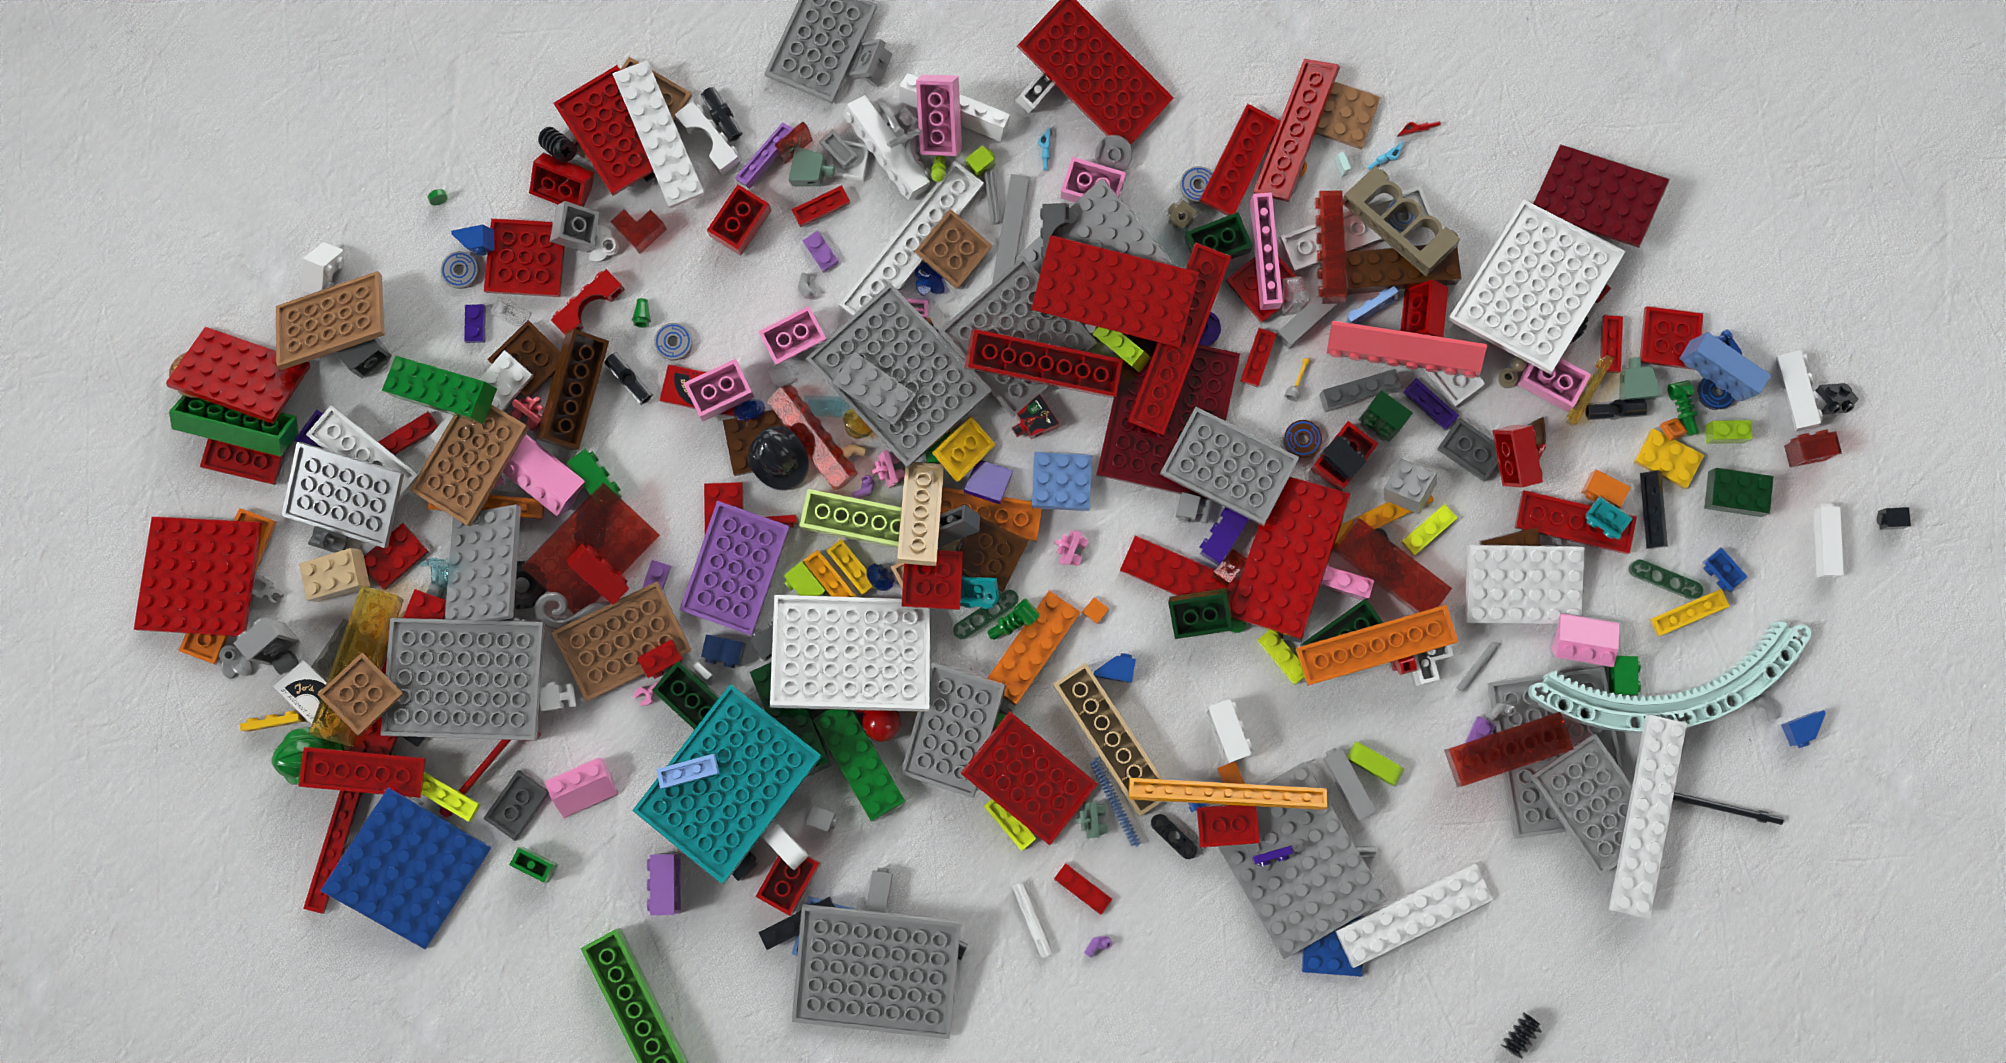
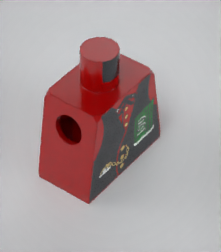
M1038 394L1017 413V419L1020 423L1011 429L1016 437L1026 432L1030 439H1033L1059 428V422L1042 396Z

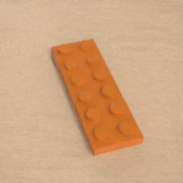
M942 487L940 515L967 505L981 517L1029 541L1037 542L1042 509L1032 508L1031 501L1003 497L999 505L966 494L964 490Z
M1051 591L1047 592L1036 608V611L1039 613L1038 619L1031 625L1027 626L1025 624L987 678L1006 684L1003 697L1015 706L1081 613Z

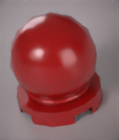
M857 710L858 713L863 712L864 714L862 720L863 729L871 739L886 742L893 739L898 733L901 726L898 711Z

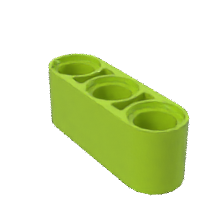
M1356 741L1347 755L1349 762L1395 787L1405 770L1400 765Z

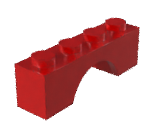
M607 269L600 271L595 276V280L583 286L581 292L576 297L570 298L562 310L559 309L553 314L551 321L564 335H566L567 330L577 329L581 331L584 328L581 316L587 304L598 299L612 302L625 290L622 284Z

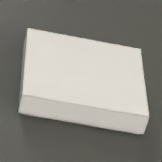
M845 141L858 155V158L844 169L830 155L828 166L835 167L834 177L864 182L870 151L867 149L866 144Z

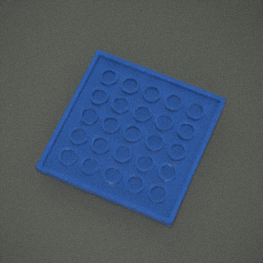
M388 787L320 891L421 948L426 949L490 851L491 846Z

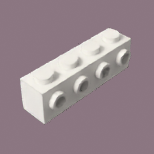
M1801 350L1778 355L1776 363L1795 432L1818 427L1823 420L1821 409L1817 410L1816 407L1818 397L1816 391H1812L1811 388L1813 379L1811 373H1807L1806 366H1808L1806 355H1802Z

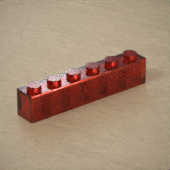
M1342 190L1319 191L1318 198H1315L1314 201L1315 209H1318V215L1315 216V226L1319 227V233H1316V244H1319L1316 259L1317 262H1320V268L1317 269V279L1321 280V286H1318V297H1321L1322 304H1345L1347 289Z
M792 385L782 386L767 400L784 425L801 440L807 455L834 491L844 488L858 475L853 463L843 455V450L836 445L831 434L823 428L821 421L814 416L809 405L801 399L796 388Z

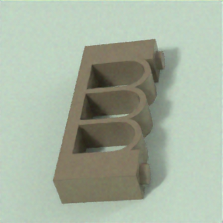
M1375 166L1344 195L1342 204L1422 274L1427 276L1458 246L1460 238L1455 231L1447 227L1442 229L1441 223L1435 217L1429 215L1422 216L1423 211L1420 204L1413 199H1402L1401 188L1394 182L1389 181V177L1384 170ZM1386 193L1393 196L1396 203L1380 217L1367 204L1377 195ZM1406 210L1415 216V220L1400 234L1387 221L1398 211ZM1426 227L1434 232L1435 238L1420 251L1406 238L1416 229Z

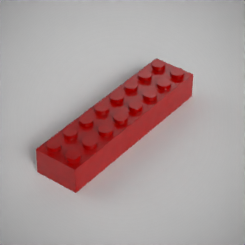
M974 329L970 333L964 369L1113 398L1117 396L1123 359Z

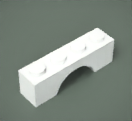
M691 101L675 114L676 119L688 134L702 133L713 140V148L709 158L717 170L724 176L740 163L738 158L740 154L734 146L730 147L726 143L728 139L722 132H717L715 129L717 126L711 118L707 119L704 116L706 113L699 104L696 106Z

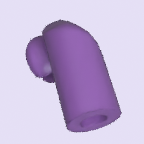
M869 475L863 476L861 489L853 492V497L862 499L869 496L874 486L873 478Z

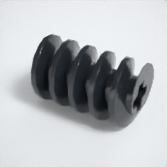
M545 127L540 132L538 137L539 145L559 162H568L575 157L577 153L576 145L554 127Z
M1525 1012L1522 1013L1525 1020L1520 1018L1517 1020L1520 1026L1513 1025L1516 1033L1509 1031L1508 1035L1511 1039H1503L1506 1046L1500 1044L1511 1054L1523 1059L1520 1051L1528 1052L1525 1044L1533 1045L1530 1038L1537 1040L1534 1032L1542 1033L1539 1027L1541 1024Z

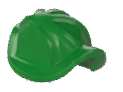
M314 727L294 729L285 736L283 742L275 749L271 763L288 783L299 785L303 748L344 750L343 742L337 734L328 741Z

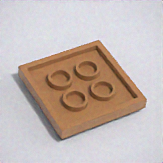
M1335 82L1315 134L1362 150L1380 97Z
M949 209L914 253L955 289H958L993 245L954 211Z
M361 653L317 695L358 736H361L404 693L364 653Z

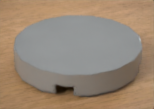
M1110 135L1099 142L1095 158L1099 165L1123 171L1129 166L1133 151L1130 143L1125 138L1119 135Z

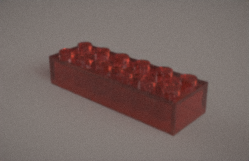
M1360 518L1353 520L1333 547L1335 553L1368 578L1374 580L1376 584L1414 613L1439 607L1452 589Z
M1556 712L1444 749L1456 786L1462 787L1574 750L1561 712Z

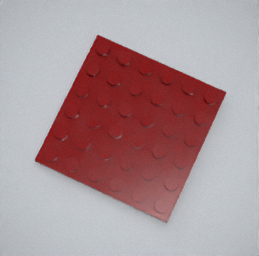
M151 517L133 630L238 637L242 632L246 631L262 523Z

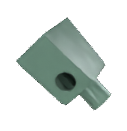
M795 146L788 180L794 187L821 186L824 177H834L835 167L826 165L827 161L824 155Z
M1640 357L1628 359L1630 368L1620 373L1619 399L1623 401L1637 399L1655 400L1660 397L1661 391L1653 368L1651 366L1642 367Z

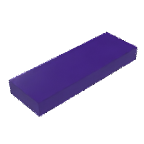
M1417 378L1403 391L1404 395L1444 430L1459 416Z

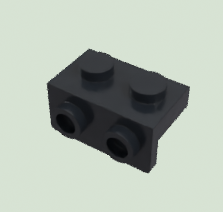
M1845 383L1819 385L1815 390L1826 402V406L1821 410L1823 415L1848 413L1859 400L1852 392V388Z

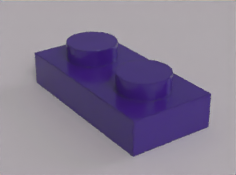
M484 304L465 305L464 342L485 343L486 306Z
M1291 846L1253 856L1252 860L1254 864H1259V867L1271 864L1270 860L1275 858L1278 859V862L1290 859L1289 854H1293Z

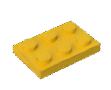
M970 416L932 454L957 482L996 444L975 419Z
M1652 428L1634 463L1649 471L1659 470L1661 471L1662 478L1683 489H1687L1704 455L1677 440L1670 441L1665 434Z

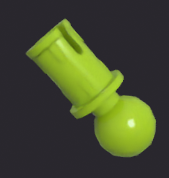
M937 155L934 157L931 177L935 182H942L946 177V158L943 155H938V159Z

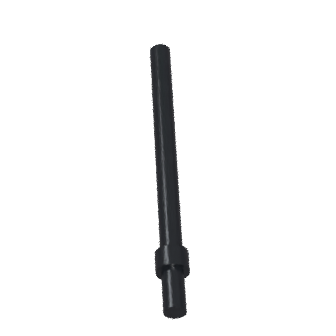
M1676 792L1673 795V800L1757 819V822H1770L1782 825L1784 822L1783 817L1771 815L1762 810L1753 811Z

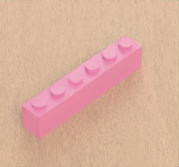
M1272 193L1253 194L1250 200L1260 310L1279 309L1283 300Z

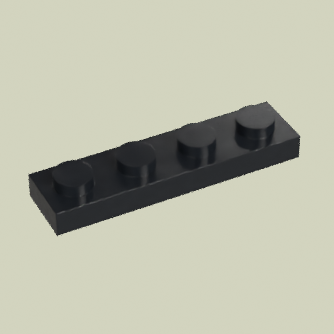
M1655 470L1640 473L1646 549L1668 547L1661 471Z
M830 896L813 904L836 908ZM801 911L758 932L766 950L799 935Z

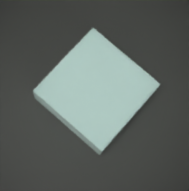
M1341 152L1337 154L1335 162L1343 177L1348 175L1351 166L1346 154Z

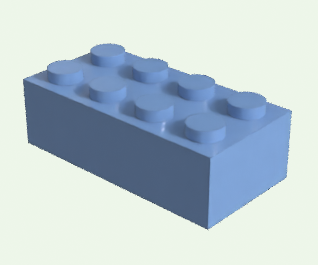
M1709 332L1690 340L1679 358L1687 367L1695 369L1703 378L1711 380L1719 389L1727 391L1731 394L1732 398L1738 401H1744L1759 395L1771 376L1768 372Z

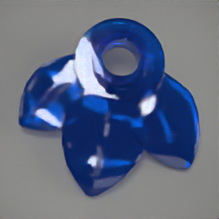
M921 263L915 269V276L917 277L915 286L918 292L923 296L929 291L935 294L944 293L943 277L928 264Z

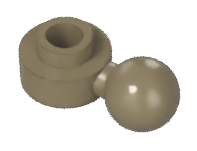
M1519 357L1515 358L1512 361L1511 369L1506 368L1500 372L1498 377L1499 384L1507 389L1514 387L1518 381L1517 373L1523 372L1527 368V362ZM1510 375L1512 379L1506 380L1505 376Z

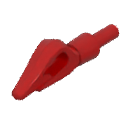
M1437 121L1417 125L1414 122H1409L1397 137L1428 131L1429 128L1440 126L1441 123ZM1408 126H1412V127H1413V128L1410 129V130H1407V129H1406Z

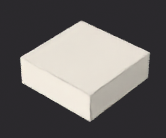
M697 662L693 666V669L705 680L711 681L714 678V675L701 663Z

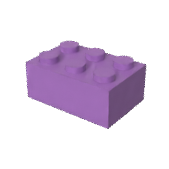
M681 854L650 855V859H647V870L650 871V879H647V891H650V899H647V911H650V916L680 914Z

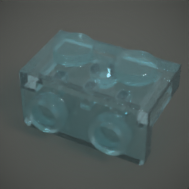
M426 558V562H420V566L431 568V585L447 587L449 563H446L445 559Z

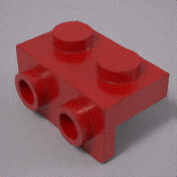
M672 639L637 658L647 678L653 676L654 679L664 674L663 670L668 667L672 668L677 661L680 662L684 659Z

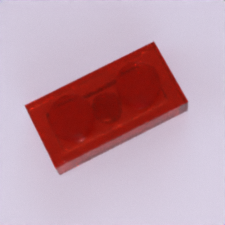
M1233 549L1214 571L1212 577L1228 587L1244 568L1247 558Z

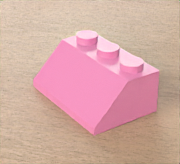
M809 306L758 331L775 365L827 340Z
M1560 613L1551 648L1554 656L1614 667L1619 645V623Z
M604 758L594 759L545 781L550 797L563 818L618 794Z

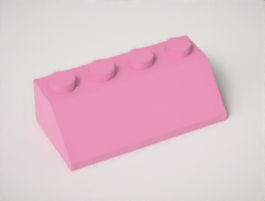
M528 435L524 436L503 472L557 517L571 509L585 483L582 478Z

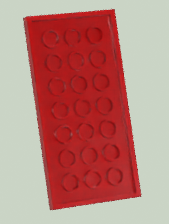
M1059 0L1017 45L1106 136L1119 135L1125 138L1130 145L1174 99L1077 0Z
M1050 235L1031 310L1180 348L1199 272Z
M1289 477L1265 525L1259 524L1230 606L1232 619L1302 640L1351 497L1350 493Z

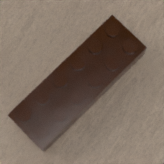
M1417 245L1415 247L1421 251L1426 245ZM1457 247L1427 276L1422 274L1394 248L1344 252L1340 258L1345 295L1382 292L1384 289H1390L1393 286L1397 290H1404L1432 279L1445 286L1456 285L1461 280Z
M577 329L566 331L537 433V440L571 451L579 450L607 352L608 340Z

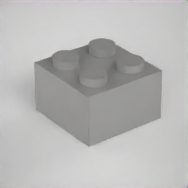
M566 201L560 203L555 208L550 242L582 252L594 248L600 212Z
M1401 459L1384 487V500L1420 514L1437 485V472Z

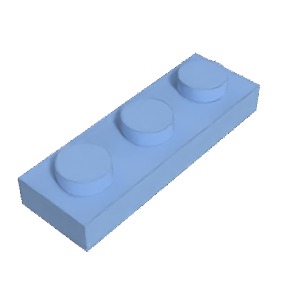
M1394 286L1390 289H1384L1378 297L1371 298L1359 309L1350 311L1347 316V323L1361 324L1398 300L1399 291Z
M715 754L656 769L660 789L720 774Z

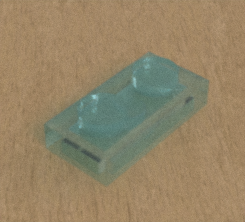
M804 395L803 415L842 417L843 399L841 397Z

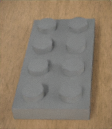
M855 352L832 382L833 385L894 427L917 397L914 392Z

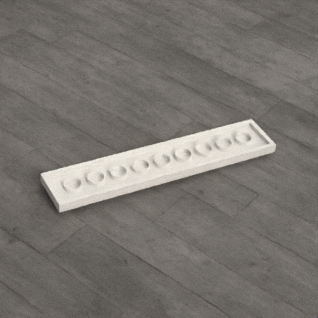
M954 161L946 171L945 179L942 182H937L841 301L839 307L853 316L889 283L900 291L923 262L914 253L917 247L949 209L960 216L984 186L983 181Z
M1646 715L1609 910L1648 919L1651 917L1687 723L1653 715Z

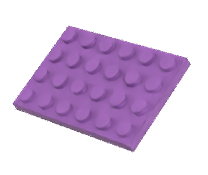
M717 501L679 610L752 636L791 526Z

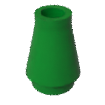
M645 298L637 299L632 317L633 325L636 327L645 328L651 322L648 300Z

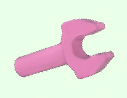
M659 681L649 688L639 687L635 691V698H638L641 694L646 695V699L640 703L641 706L653 703L652 696L654 692L652 689Z

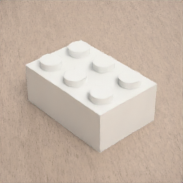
M1228 699L1204 709L1225 764L1251 755L1250 751L1253 748L1250 740L1245 739L1243 734L1246 730L1242 720L1238 721L1236 716L1238 709L1235 702L1231 703V700Z

